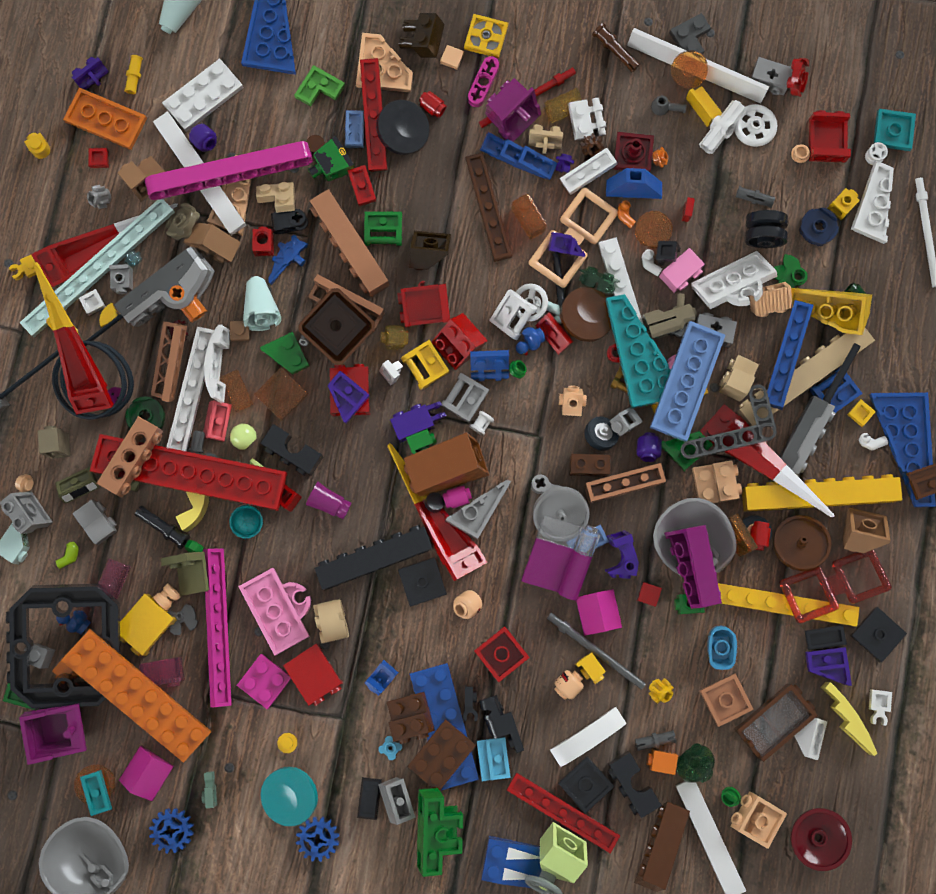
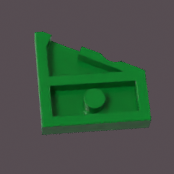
M293 332L260 347L263 353L271 357L292 375L309 367Z
M698 431L691 433L687 441L705 436ZM676 438L662 441V449L684 472L699 459H687L682 455L681 447L685 443L682 440ZM709 440L704 443V449L707 451L713 446ZM693 445L685 447L686 455H693L696 451Z

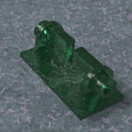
M588 266L585 269L579 270L584 273L579 278L583 285L595 288L598 282L597 290L606 294H613L616 288L614 283L620 282V280L614 278L613 274H602L595 267Z

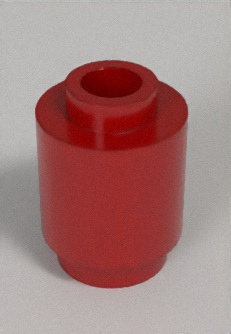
M431 91L424 92L419 98V106L433 117L440 118L447 108L444 101Z
M754 521L749 538V545L752 546V549L764 551V548L769 547L771 532L769 523Z

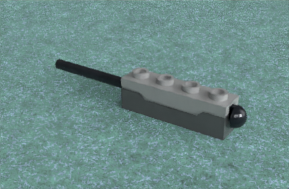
M856 343L850 349L823 400L816 396L810 398L779 455L796 475L803 473L806 469L808 456H812L817 448L815 446L818 438L821 439L826 432L824 427L827 421L831 422L835 415L833 411L835 406L831 405V400L861 347Z

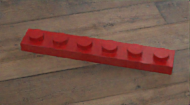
M361 59L360 69L369 172L387 170L386 147L381 143L376 130L377 118L383 109L379 59Z
M517 772L506 789L610 854L620 838L618 833Z

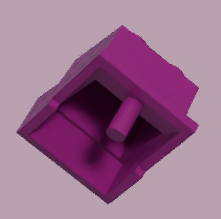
M515 78L510 82L507 80L500 87L501 91L497 95L494 93L487 100L488 104L486 105L485 112L486 116L499 129L498 134L504 140L509 139L512 142L541 115L535 90L532 87L527 90Z
M79 703L54 708H35L33 711L24 712L19 717L27 765L87 750Z

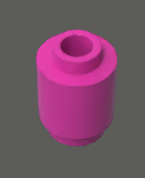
M464 485L446 490L447 492L443 493L447 508L452 507L453 509L469 504V499H472L470 489H465Z

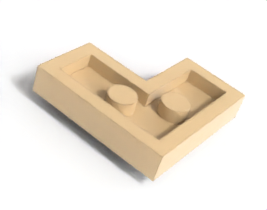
M282 182L279 184L256 186L257 203L275 201L276 213L295 211L294 183Z

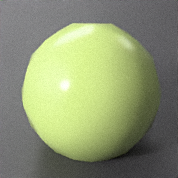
M241 423L233 427L230 433L231 443L240 450H246L257 439L256 431L248 424Z

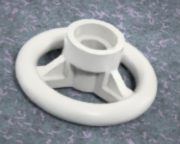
M525 284L518 288L516 293L520 296L525 290L530 289L529 295L525 300L529 303L533 300V305L537 307V314L530 316L528 321H535L546 312L548 297L539 285ZM536 291L539 292L542 297V307L540 298L535 296ZM519 310L517 316L521 318L523 313Z

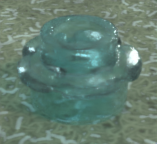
M134 250L125 256L126 260L124 262L133 267L143 259L140 256L141 253H136Z

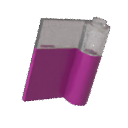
M544 515L521 581L558 592L567 599L577 600L600 538L598 529L588 525L584 528Z

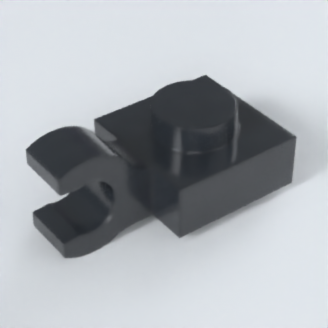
M465 686L464 721H467L468 713L474 714V721L478 720V713L473 709V703H477V691H473V686Z

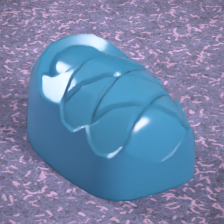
M715 626L708 635L709 663L713 668L726 670L731 669L735 664L737 639L734 632L726 626Z

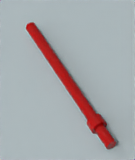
M572 67L562 74L558 73L553 76V79L534 89L536 97L554 86L563 84L566 79L576 74L575 69ZM486 117L478 123L481 128H484L491 124L492 121Z

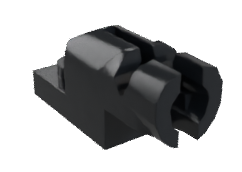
M497 695L480 700L479 703L483 711L491 710L489 714L484 716L489 733L495 739L510 734L511 737L508 738L511 750L515 749L517 753L524 751L512 712L503 713L504 708L500 704Z

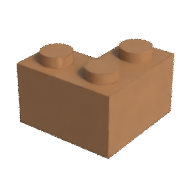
M150 156L148 159L142 160L138 167L132 161L124 164L120 168L118 175L142 202L148 197L145 178L165 171Z
M195 223L191 229L190 237L185 239L183 243L189 247L197 248L204 254H211L213 259L219 263L232 262L241 242L212 224Z

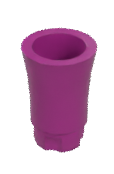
M320 482L316 483L306 502V506L319 509L334 517L336 515L341 519L345 518L352 504L344 500V497L326 488Z

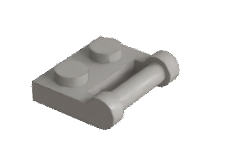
M460 373L457 377V383L446 400H443L441 404L446 410L451 411L470 423L487 396L489 389ZM464 384H468V389L455 407L452 405L453 401Z

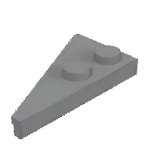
M506 480L498 484L495 488L473 500L453 515L448 516L445 521L478 540L511 481Z

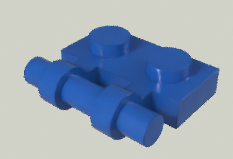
M509 350L470 351L471 371L478 370V372H471V379L484 381V379H496V381L509 379V371H501L509 369ZM484 370H495L494 372H484Z

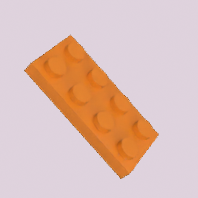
M79 88L63 120L65 123L132 150L147 117L137 111Z

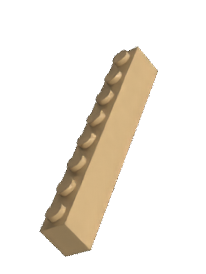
M865 328L863 335L846 333L840 337L838 334L829 341L831 343L825 348L822 345L814 351L815 356L812 358L807 356L800 361L801 366L794 369L784 406L841 366L854 343L861 346L858 353L873 343L875 340ZM762 390L754 394L755 399H761L764 396ZM747 399L739 405L741 409L736 413L749 426H754L756 423L751 402ZM771 407L772 414L780 409ZM760 408L757 411V415L760 418H766L768 410Z

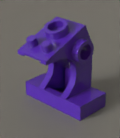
M623 530L607 535L608 543L620 550L621 560L616 566L605 569V572L610 574L612 578H616V574L619 575V578L630 579L631 575L637 576L639 562L633 546L632 534Z

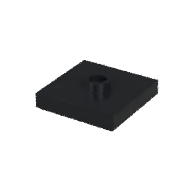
M435 558L398 569L410 607L447 595Z
M875 607L850 636L879 662H883L907 633L881 609Z
M588 756L558 782L585 814L614 788V785Z

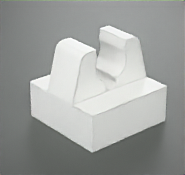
M387 360L382 364L379 372L392 385L397 382L400 376L399 372H401L403 366L399 361L391 364Z

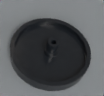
M395 100L387 104L379 113L376 130L381 143L388 150L399 155H409L418 151L426 143L429 136V122L424 111L415 103L407 100Z

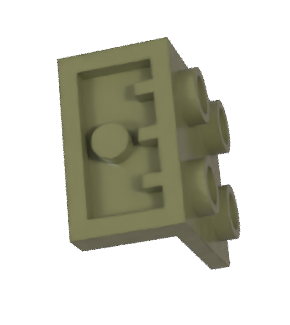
M205 552L183 553L160 558L161 566H170V569H177L181 596L209 590Z

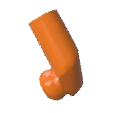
M624 200L618 206V218L631 229L636 224V221L629 216L630 202Z

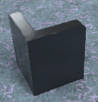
M658 241L656 260L660 266H664V262H676L677 252H680L681 249L678 242Z

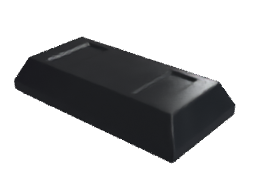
M843 625L804 631L808 650L847 645Z
M362 777L357 818L377 820L380 799L378 784L382 782V779Z

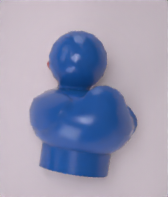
M527 327L524 329L522 335L525 342L517 343L516 351L521 355L527 356L528 350H537L540 344L545 342V335L541 328Z
M75 610L72 618H70V614L66 617L56 616L59 626L66 624V630L70 633L77 632L81 635L91 623L87 620V614L81 610Z

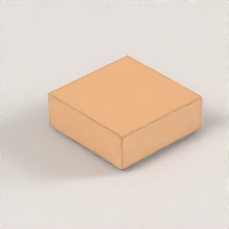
M447 45L440 64L457 70L464 51Z

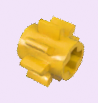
M665 678L662 681L656 679L650 684L649 690L651 692L648 694L657 704L660 701L666 703L672 698L674 687Z

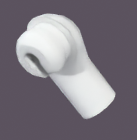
M647 249L642 254L643 267L658 277L662 268L654 264V251Z
M863 433L859 438V443L869 450H876L888 445V440L885 436L873 439L868 433Z

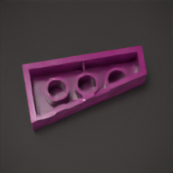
M706 525L665 532L666 539H670L672 545L669 548L671 554L676 556L679 564L676 567L678 574L684 578L685 582L682 585L691 609L721 604V592L718 587L717 573L713 563V554L710 548Z

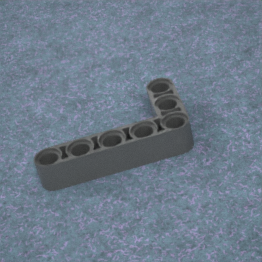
M754 385L749 391L756 425L687 441L681 447L682 455L687 459H695L773 440L777 432L766 388L762 385ZM754 390H762L764 396L761 399H755L752 395ZM760 408L768 410L766 418H760L757 415V411ZM764 427H770L773 430L771 437H764L762 435ZM746 431L754 435L753 440L750 442L742 439V435ZM726 436L734 438L732 446L727 447L723 444V439ZM708 440L715 443V447L711 451L704 449V443ZM693 445L696 448L695 453L690 456L686 455V446Z

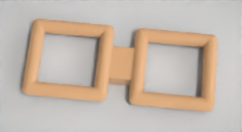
M584 187L563 213L560 222L568 227L565 234L572 235L577 240L579 246L584 239L595 245L618 215V210ZM584 197H587L609 213L594 235L569 219ZM551 230L529 260V265L561 288H565L588 254L584 251L585 257L578 256L563 279L538 262L549 247L551 232H557Z

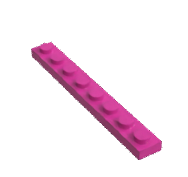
M203 549V552H205L209 590L205 592L210 707L232 706L224 549Z

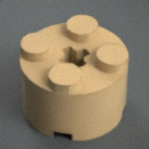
M340 599L313 605L315 616H317L315 617L317 629L322 631L319 632L321 643L349 637L345 613Z

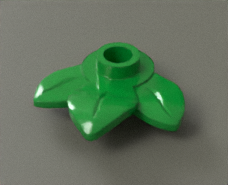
M785 254L783 265L773 267L777 271V277L774 279L778 280L779 283H788L791 288L801 286L807 281V272L800 267L799 260L792 255ZM796 274L800 276V280L795 279Z

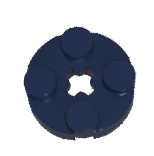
M827 208L809 210L801 219L799 228L803 238L817 246H823L831 242L839 230L836 215ZM815 223H822L824 230H817Z

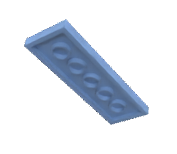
M692 321L688 322L650 428L684 442L688 440L725 334Z

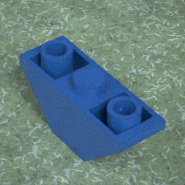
M626 168L606 180V197L662 199V182L646 169Z

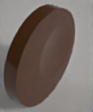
M589 287L578 288L572 291L564 299L560 308V319L565 330L572 337L580 341L593 342L603 338L612 328L605 301L607 296L601 291Z
M797 515L787 518L778 526L773 537V547L778 559L787 567L797 571H810L818 568L826 561L831 551V537L826 527L820 521L809 516Z

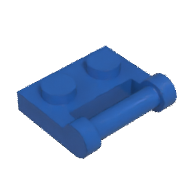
M840 368L835 370L832 376L819 385L811 387V394L823 400L824 394L822 391L832 384ZM847 373L842 380L844 383L838 387L831 400V405L835 406L833 410L835 413L862 394Z

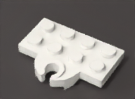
M755 251L692 282L691 286L710 309L726 301L736 306L750 305V300L746 296L752 295L754 300L758 301L763 295L762 284L777 277V271L758 251Z

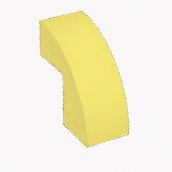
M186 492L193 508L176 516L182 531L188 532L199 524L207 511L209 496Z

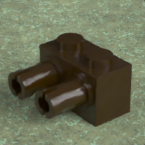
M420 13L418 20H404V32H415L414 37L401 36L399 39L403 41L398 42L401 49L413 48L420 58H437L445 25L436 13Z

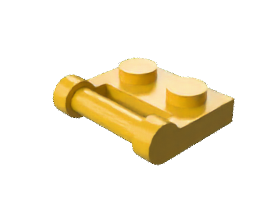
M430 340L401 357L402 362L407 364L418 381L420 390L427 388L433 382L450 373ZM415 356L418 357L430 377L427 379L423 377L412 360Z

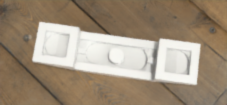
M218 325L214 330L206 350L204 362L207 390L211 398L220 403H224L226 384L220 381L222 351L230 347V330L223 325Z
M614 707L578 733L550 749L560 767L604 741L627 723L618 709Z

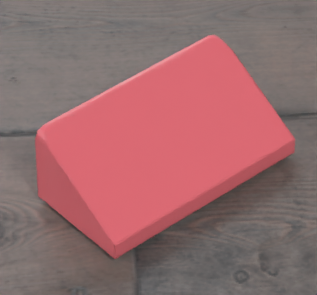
M215 400L209 402L203 430L205 433L204 439L225 442L231 404L220 403Z

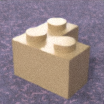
M737 355L735 359L731 358L726 368L729 372L727 371L723 375L719 386H721L719 392L740 402L748 395L756 378L754 375L759 364L740 355Z

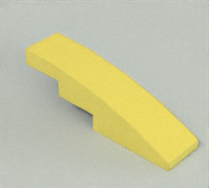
M825 682L820 688L835 701L830 708L844 720L839 727L866 753L875 756L877 751L859 715L831 682Z

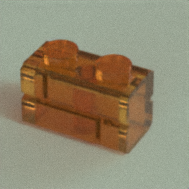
M528 193L512 202L511 209L529 239H533L546 231L547 224L541 218L540 212Z

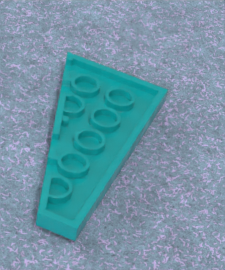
M626 295L607 297L605 301L631 409L657 404L660 401L671 371L668 363L654 340L650 338L644 324L642 325L636 311Z

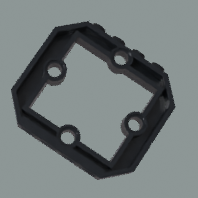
M100 584L33 585L6 612V624H9V631L6 632V643H10V651H7L6 662L7 664L10 663V671H7V684L10 683V690L32 709L62 707L78 703L79 707L99 706L106 699L87 682H75V678L67 673L59 675L54 683L30 684V652L33 649L34 643L29 637V608H52L54 615L66 617L74 607L102 606V634L99 637L109 641L111 647L120 654V602ZM58 602H66L68 609L61 610L58 607ZM24 643L27 646V650H18L17 644ZM59 682H68L69 688L62 689L59 686Z

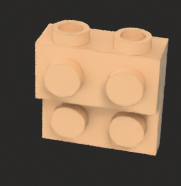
M732 460L692 468L697 498L705 499L712 503L733 501L740 498L739 495L742 494V487L736 481L738 467L736 464L733 465Z
M749 791L741 799L742 806L740 810L732 815L730 827L769 849L787 813Z

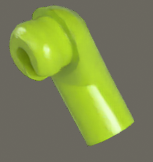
M75 542L67 543L65 556L56 560V565L59 569L77 560L79 547Z

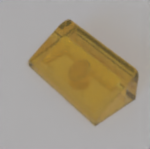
M578 88L544 103V109L551 123L570 115L569 102L582 100Z

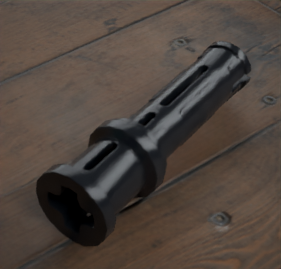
M141 505L139 507L141 510H136V517L162 533L164 539L175 543L178 549L184 548L190 539L188 533L184 534L178 530L175 524L169 525Z

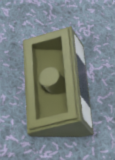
M90 467L55 483L58 497L65 504L99 488V485L96 484L97 479L94 473L90 472Z

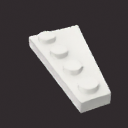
M876 161L873 164L851 230L885 244L888 239L886 231L887 227H889L888 209H890L891 205L889 198L892 191L894 168Z

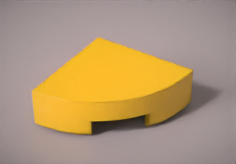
M113 303L108 304L100 314L99 322L102 328L118 316Z

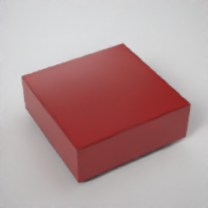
M88 148V166L90 168H109L108 148Z
M687 198L682 221L688 222L691 219L695 202L694 198Z
M642 582L637 601L656 607L662 588Z

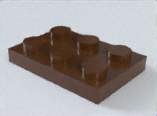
M445 719L407 767L430 787L441 790L476 744Z

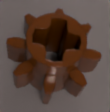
M593 133L590 136H584L583 143H580V146L583 148V154L587 155L589 153V156L593 157L601 152V149L604 148V145L601 143V137L598 136L596 138Z

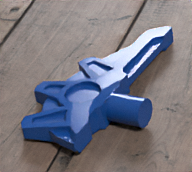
M292 235V241L286 244L278 243L280 251L277 256L272 258L274 265L272 273L268 277L271 285L291 263L296 262L300 266L305 264L306 261L300 257V253L308 244L300 241L296 235Z

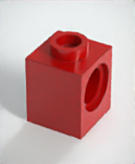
M268 227L253 229L252 251L255 256H274V233L272 229ZM262 238L268 239L264 244L259 243Z

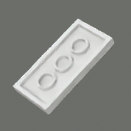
M219 58L162 103L187 132L244 87Z

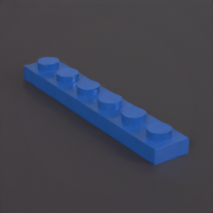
M794 301L767 390L770 405L773 408L783 410L814 306L813 304Z

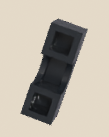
M273 424L261 442L264 446L263 450L272 456L274 453L281 457L279 460L288 466L290 463L297 467L295 470L303 476L306 474L312 476L323 459V455L306 444L298 453L288 452L287 445L292 436Z
M629 751L608 763L610 766L608 772L613 780L617 779L621 786L618 789L622 796L629 798L631 804L628 806L634 816L638 814L640 818H643L662 806L651 787L648 786L643 790L632 788L631 779L634 774L640 771V768Z

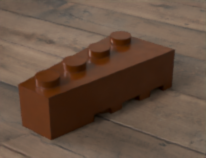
M666 802L658 808L656 814L658 819L656 825L654 824L651 829V838L645 848L644 857L634 883L655 892L666 890L689 817V810L670 802Z

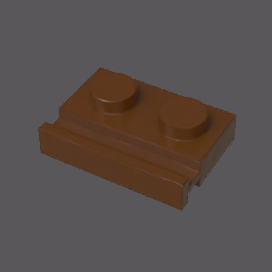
M936 463L906 473L916 500L936 493Z

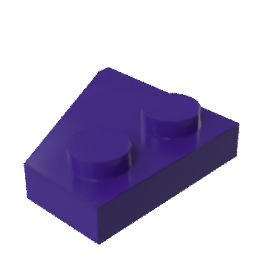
M341 371L328 384L343 422L347 424L370 395Z
M846 647L805 652L808 672L846 686H852Z

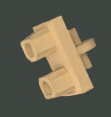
M534 124L533 128L530 129L528 146L543 148L542 154H546L547 149H561L563 132L557 126L551 127L550 131H545L543 126Z

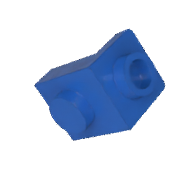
M383 660L364 683L371 692L379 696L399 672Z

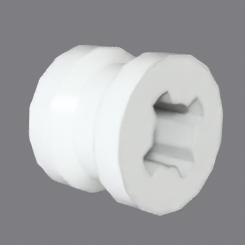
M877 142L872 144L865 153L867 163L873 165L876 161L882 162L888 154V149L883 143Z

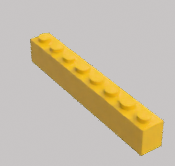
M893 474L881 475V478L874 479V476H862V480H855V477H844L843 481H836L835 478L823 479L824 482H816V479L804 480L808 488L827 507L902 501L900 477H893ZM767 482L766 486H759V483H749L747 487L742 489L744 512L815 508L776 482Z

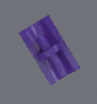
M90 57L86 60L87 66L83 69L76 68L72 71L73 80L79 88L84 90L94 83L99 87L101 85L99 79L109 72L98 57L96 59Z

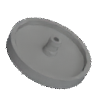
M551 488L539 496L533 507V520L537 530L550 540H570L578 536L585 529L589 521L588 504L583 495L573 488Z

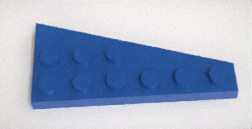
M254 0L241 61L242 66L296 75L286 0Z
M928 392L869 394L913 506L935 507V494L916 500L909 483V477L906 475V473L933 464Z

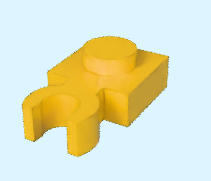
M32 255L20 259L21 265L13 264L9 267L11 271L18 270V273L12 276L15 280H20L24 274L28 278L36 275L34 269L36 262Z

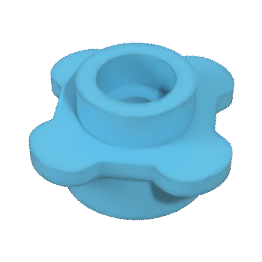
M387 736L384 744L379 747V752L388 756L389 760H394L397 752L402 749V744L396 741L393 742L392 736Z

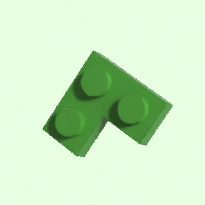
M313 65L294 96L311 107L320 92L337 100L345 87V83Z

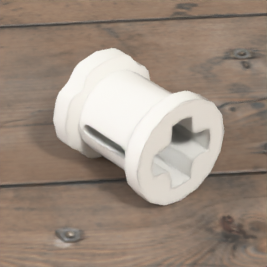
M479 411L478 418L474 424L470 425V428L484 436V431L490 422L493 423L494 419L485 412Z

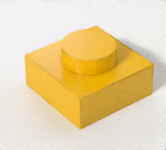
M859 400L847 415L863 427L876 411L863 400Z

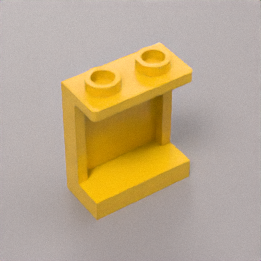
M144 594L120 621V641L130 644L132 646L130 648L131 651L136 655L147 656L150 653L149 649L177 619L168 614V610L163 609L150 594Z

